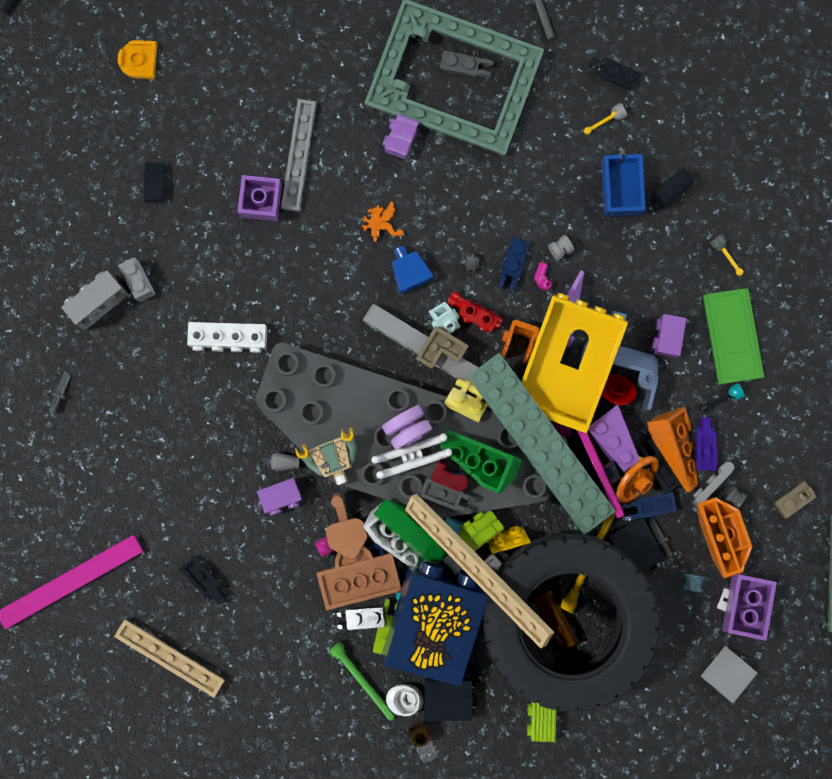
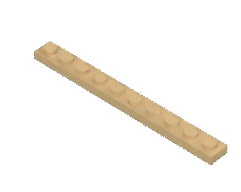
M417 494L411 496L405 511L540 648L545 647L554 631Z

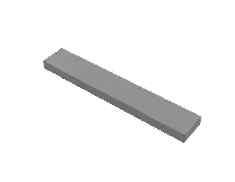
M302 99L297 101L281 210L300 212L316 112V101Z

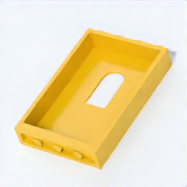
M558 293L557 296H552L521 383L548 420L587 433L628 321L625 320L623 315L614 313L612 316L607 314V310L595 306V309L587 307L588 303L577 299L576 302L568 300L569 296ZM580 329L588 334L589 342L579 369H575L561 364L560 361L570 334Z

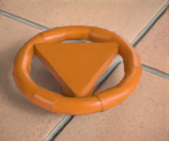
M646 456L640 459L625 473L616 492L619 502L629 503L650 490L655 477L653 472H657L659 467L658 460L655 457ZM651 464L650 471L642 467Z

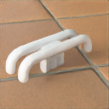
M443 433L402 447L396 451L393 450L373 456L371 460L374 464L400 456L403 460V464L378 471L376 474L377 478L383 479L451 456L452 450L449 448L425 457L421 453V449L446 441L447 435Z

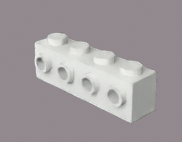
M188 322L187 345L193 348V351H204V348H212V351L223 352V349H231V352H242V349H250L252 353H261L262 350L267 348V326L265 324Z

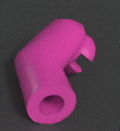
M539 262L534 280L538 287L545 291L551 288L552 283L545 276L548 265Z

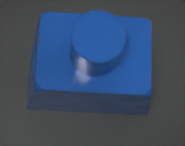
M400 246L394 250L398 259L392 262V268L400 295L433 280L431 271L416 251L408 254L405 246Z

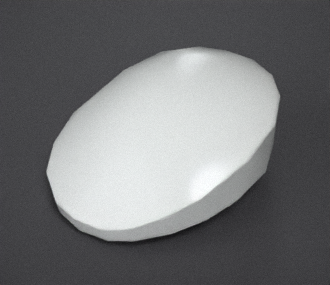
M399 684L388 691L386 702L395 714L411 716L419 712L423 707L424 696L417 687L411 684Z

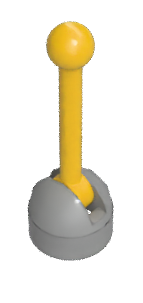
M621 103L615 105L610 116L591 127H586L584 133L590 134L593 129L612 118L616 120L625 118L627 116L625 108Z

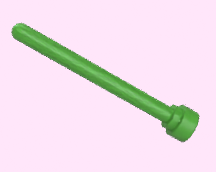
M338 642L328 652L333 658L336 657V659L341 660L388 720H394V713L345 654L344 645Z

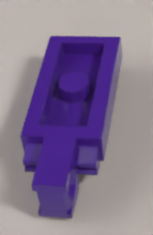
M710 417L700 418V427H696L695 432L696 470H717L716 432L714 427H711Z

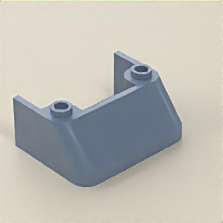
M587 341L583 346L579 366L581 364L583 355L585 353L589 341ZM619 346L612 365L640 372L638 377L639 385L647 389L642 412L650 411L658 383V360L652 354Z

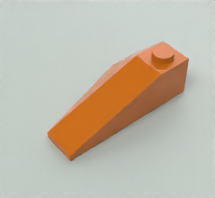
M681 407L658 415L647 423L654 443L686 492H690L699 483L696 462L691 456L694 446L693 442L689 441L688 431H691V424L686 408Z

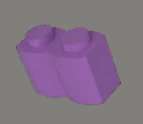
M400 114L397 115L396 119L392 118L389 129H392L389 136L386 135L383 141L385 152L406 160L417 133L419 121Z

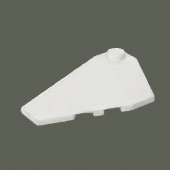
M377 506L370 512L363 527L375 543L407 566L420 568L423 560L374 515L375 511L379 508Z

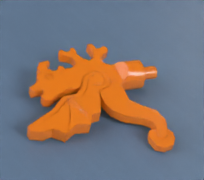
M392 201L384 211L383 207L379 208V205L376 208L369 209L367 213H372L370 220L364 216L363 222L369 224L366 226L362 225L363 231H366L368 228L372 229L371 237L374 238L373 242H377L380 230H387L392 236L403 235V230L399 229L395 232L390 223H387L390 221V218H393V213L395 212Z

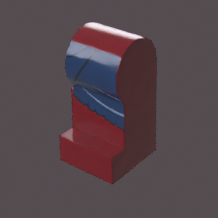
M438 460L431 480L456 491L466 489L469 480L468 475L463 471L456 472L445 467L446 461Z

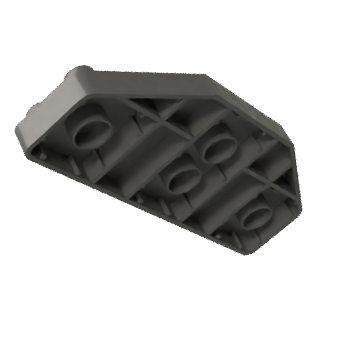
M278 343L273 347L256 396V403L264 414L301 452L304 451L302 444L307 446L309 452L311 448L340 438L342 429L344 433L349 434V428L352 427L353 437L357 445L356 459L352 464V468L344 470L348 482L340 485L387 499L403 506H407L411 496L415 494L420 495L425 479H431L438 461L379 479L376 475L378 471L403 464L402 457L393 458L378 464H374L371 460L373 456L395 450L391 440L399 432L393 435H386L382 425L406 410L419 405L424 415L415 423L428 420L433 430L414 443L443 433L445 434L448 429L522 460L515 479L499 494L482 487L452 458L446 457L442 459L446 461L445 467L456 472L463 471L468 475V485L463 490V493L477 498L476 503L461 498L459 505L467 506L472 509V513L544 502L548 498L550 489L493 412L485 410L478 423L444 406L447 399L446 396L285 343ZM559 434L564 440V442L567 444L566 438L563 435ZM441 443L421 449L422 456L425 457L443 451L440 448ZM333 475L327 477L331 482L336 483ZM420 497L440 518L469 514Z

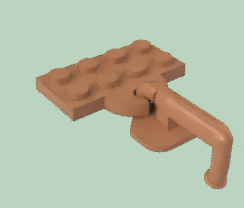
M334 493L331 503L336 508L339 522L333 523L327 528L326 536L329 547L337 552L335 567L316 572L326 610L401 591L393 555L386 553L375 557L372 556L370 550L363 545L367 539V533L363 527L364 523L357 518L348 520L341 493Z

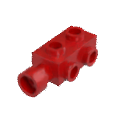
M455 291L452 292L447 305L459 308L458 315L462 316L461 319L463 321L479 325L478 328L484 332H492L495 328L499 329L503 322L500 315L479 305L477 302L460 297L461 294Z

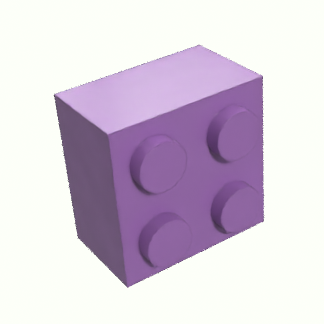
M242 175L237 211L240 218L278 222L282 189L280 179Z

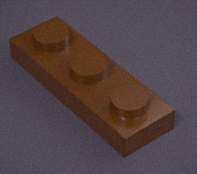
M550 590L532 599L546 624L554 631L553 637L561 650L576 645L579 642Z

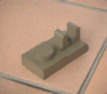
M803 481L776 500L774 505L784 519H787L815 499L816 495L806 481Z

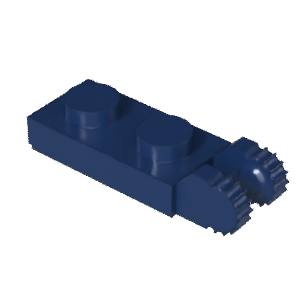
M511 238L501 270L502 275L498 288L502 289L504 287L505 277L508 276L513 278L509 291H514L530 245L529 242Z
M673 492L621 505L623 510L635 506L637 514L625 515L623 517L624 521L648 518L677 511Z

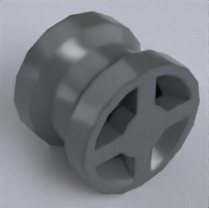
M732 486L722 501L738 509L745 501L747 495L738 492L737 488Z

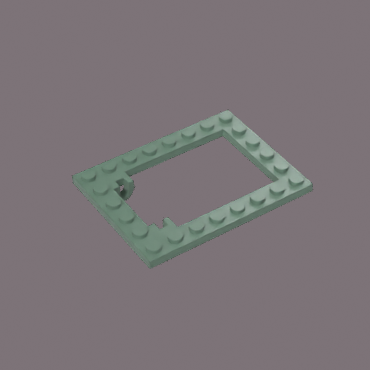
M403 0L364 104L396 117L400 114L419 121L421 126L505 156L544 49L410 0ZM432 30L519 62L495 130L406 99L410 85L398 79L394 80L410 37L416 38L417 35L422 37V41L427 42Z

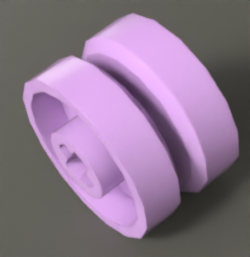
M419 405L406 410L382 425L386 435H393L399 432L391 440L395 451L406 445L413 444L433 430L428 420L415 423L424 415Z

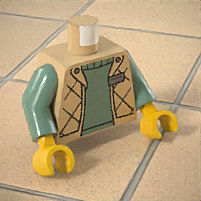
M349 428V434L344 433L342 429L340 438L311 448L309 452L307 446L302 444L304 451L299 452L295 448L296 455L302 458L308 468L319 476L329 477L333 475L337 485L348 482L344 470L352 468L357 454L353 428Z

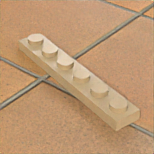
M127 619L123 621L114 636L213 698L225 681L222 677Z

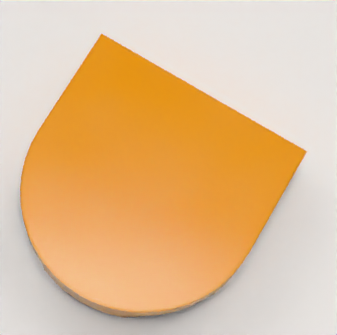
M134 40L128 42V44L120 49L118 64L123 73L135 79L155 80L157 42Z

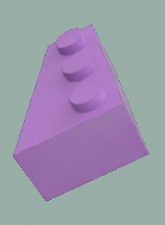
M618 405L589 426L588 435L608 459L615 462L618 471L623 476L640 460Z

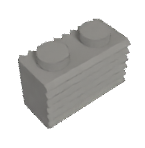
M135 257L119 264L118 267L137 301L142 302L155 295L140 262Z

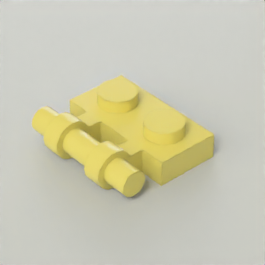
M458 378L455 385L461 387V390L453 387L444 406L479 423L488 404L482 402V396L470 381ZM467 391H469L477 395V397L474 398L466 393Z

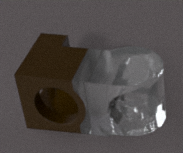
M422 721L408 728L409 735L423 763L425 764L438 758L425 722Z

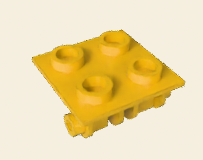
M514 526L490 539L488 546L490 553L495 554L529 544L530 540L523 526Z

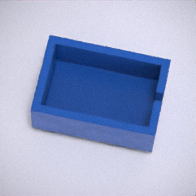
M643 154L625 155L622 164H619L622 155H604L601 161L604 217L641 216L645 212Z

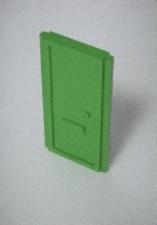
M748 288L703 295L718 385L764 378Z

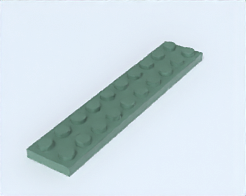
M500 353L467 376L582 534L585 535L615 512L614 508Z

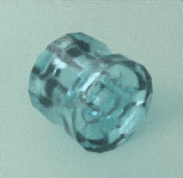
M686 573L685 578L687 581L683 589L703 593L702 583L705 581V577Z

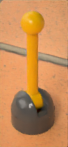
M720 234L709 243L715 250L723 251L735 268L736 274L741 276L743 269L737 266L725 249L727 241L723 234Z

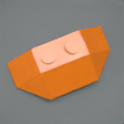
M716 497L697 503L702 532L711 557L722 577L727 578L743 572L752 549V544L739 509Z

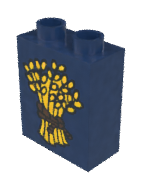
M422 561L420 568L409 565L382 651L384 666L460 687L483 617L488 594L466 572L460 571L458 578L455 579L442 575L444 567L430 561Z

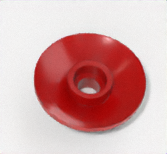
M609 374L601 395L613 404L627 405L635 399L636 388L626 377L618 374Z

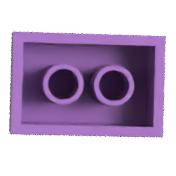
M739 574L733 575L722 631L766 641L777 582Z

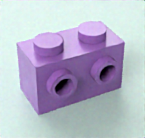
M663 314L660 319H657L655 330H658L657 337H654L652 348L655 349L654 354L673 358L680 356L686 318Z
M295 478L257 491L264 513H270L271 516L282 512L280 508L288 506L291 509L299 506V501L303 500Z

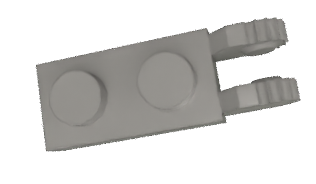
M725 462L718 468V475L713 474L706 481L708 486L704 490L700 488L693 495L695 499L692 503L696 507L697 503L705 501L733 472V463Z

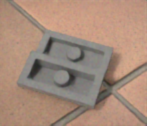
M725 646L701 677L730 702L734 703L758 673Z

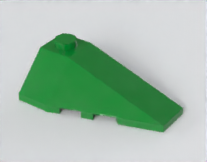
M448 429L446 430L447 440L441 443L440 448L442 450L451 449L452 455L449 457L457 462L482 487L501 494L515 479L522 463L521 459Z
M385 499L375 511L374 515L423 561L439 564L447 554L405 511V507Z

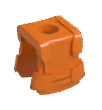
M514 320L509 331L505 330L502 341L505 342L502 357L504 358L507 353L513 333L530 338L522 362L525 365L531 357L539 335V328Z

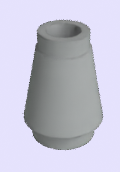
M278 452L271 456V469L283 471L299 468V457Z

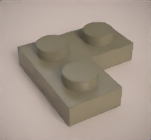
M435 326L415 360L430 369H433L441 354L459 363L468 345Z

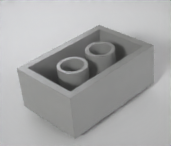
M107 270L98 273L92 283L82 286L79 289L80 292L75 296L67 298L61 307L74 324L83 330L89 328L129 295L120 282Z

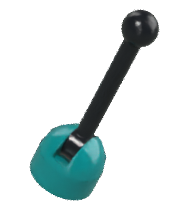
M739 383L730 387L727 395L706 405H700L699 410L705 412L707 408L728 398L739 400L744 398L745 394Z

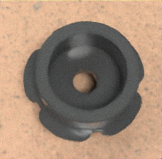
M473 253L465 256L467 271L472 270L475 272L476 268H479L478 257H475Z

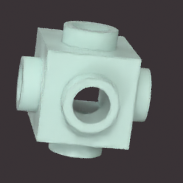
M446 302L429 311L433 322H431L433 328L437 326L448 334L460 328L457 321L460 319L459 315Z

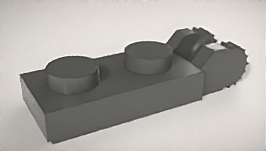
M443 50L440 70L472 77L491 78L492 73L478 70V65L493 67L494 62L484 58L480 59V57Z
M429 478L425 479L419 495L422 498L448 508L458 509L469 514L472 513V509L459 505L460 499L464 498L472 503H476L477 500L475 497L464 494L463 491L453 490Z

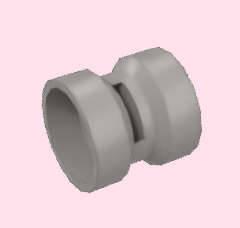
M566 235L560 237L559 241L548 245L551 254L557 261L562 259L565 254H570L574 251V247Z

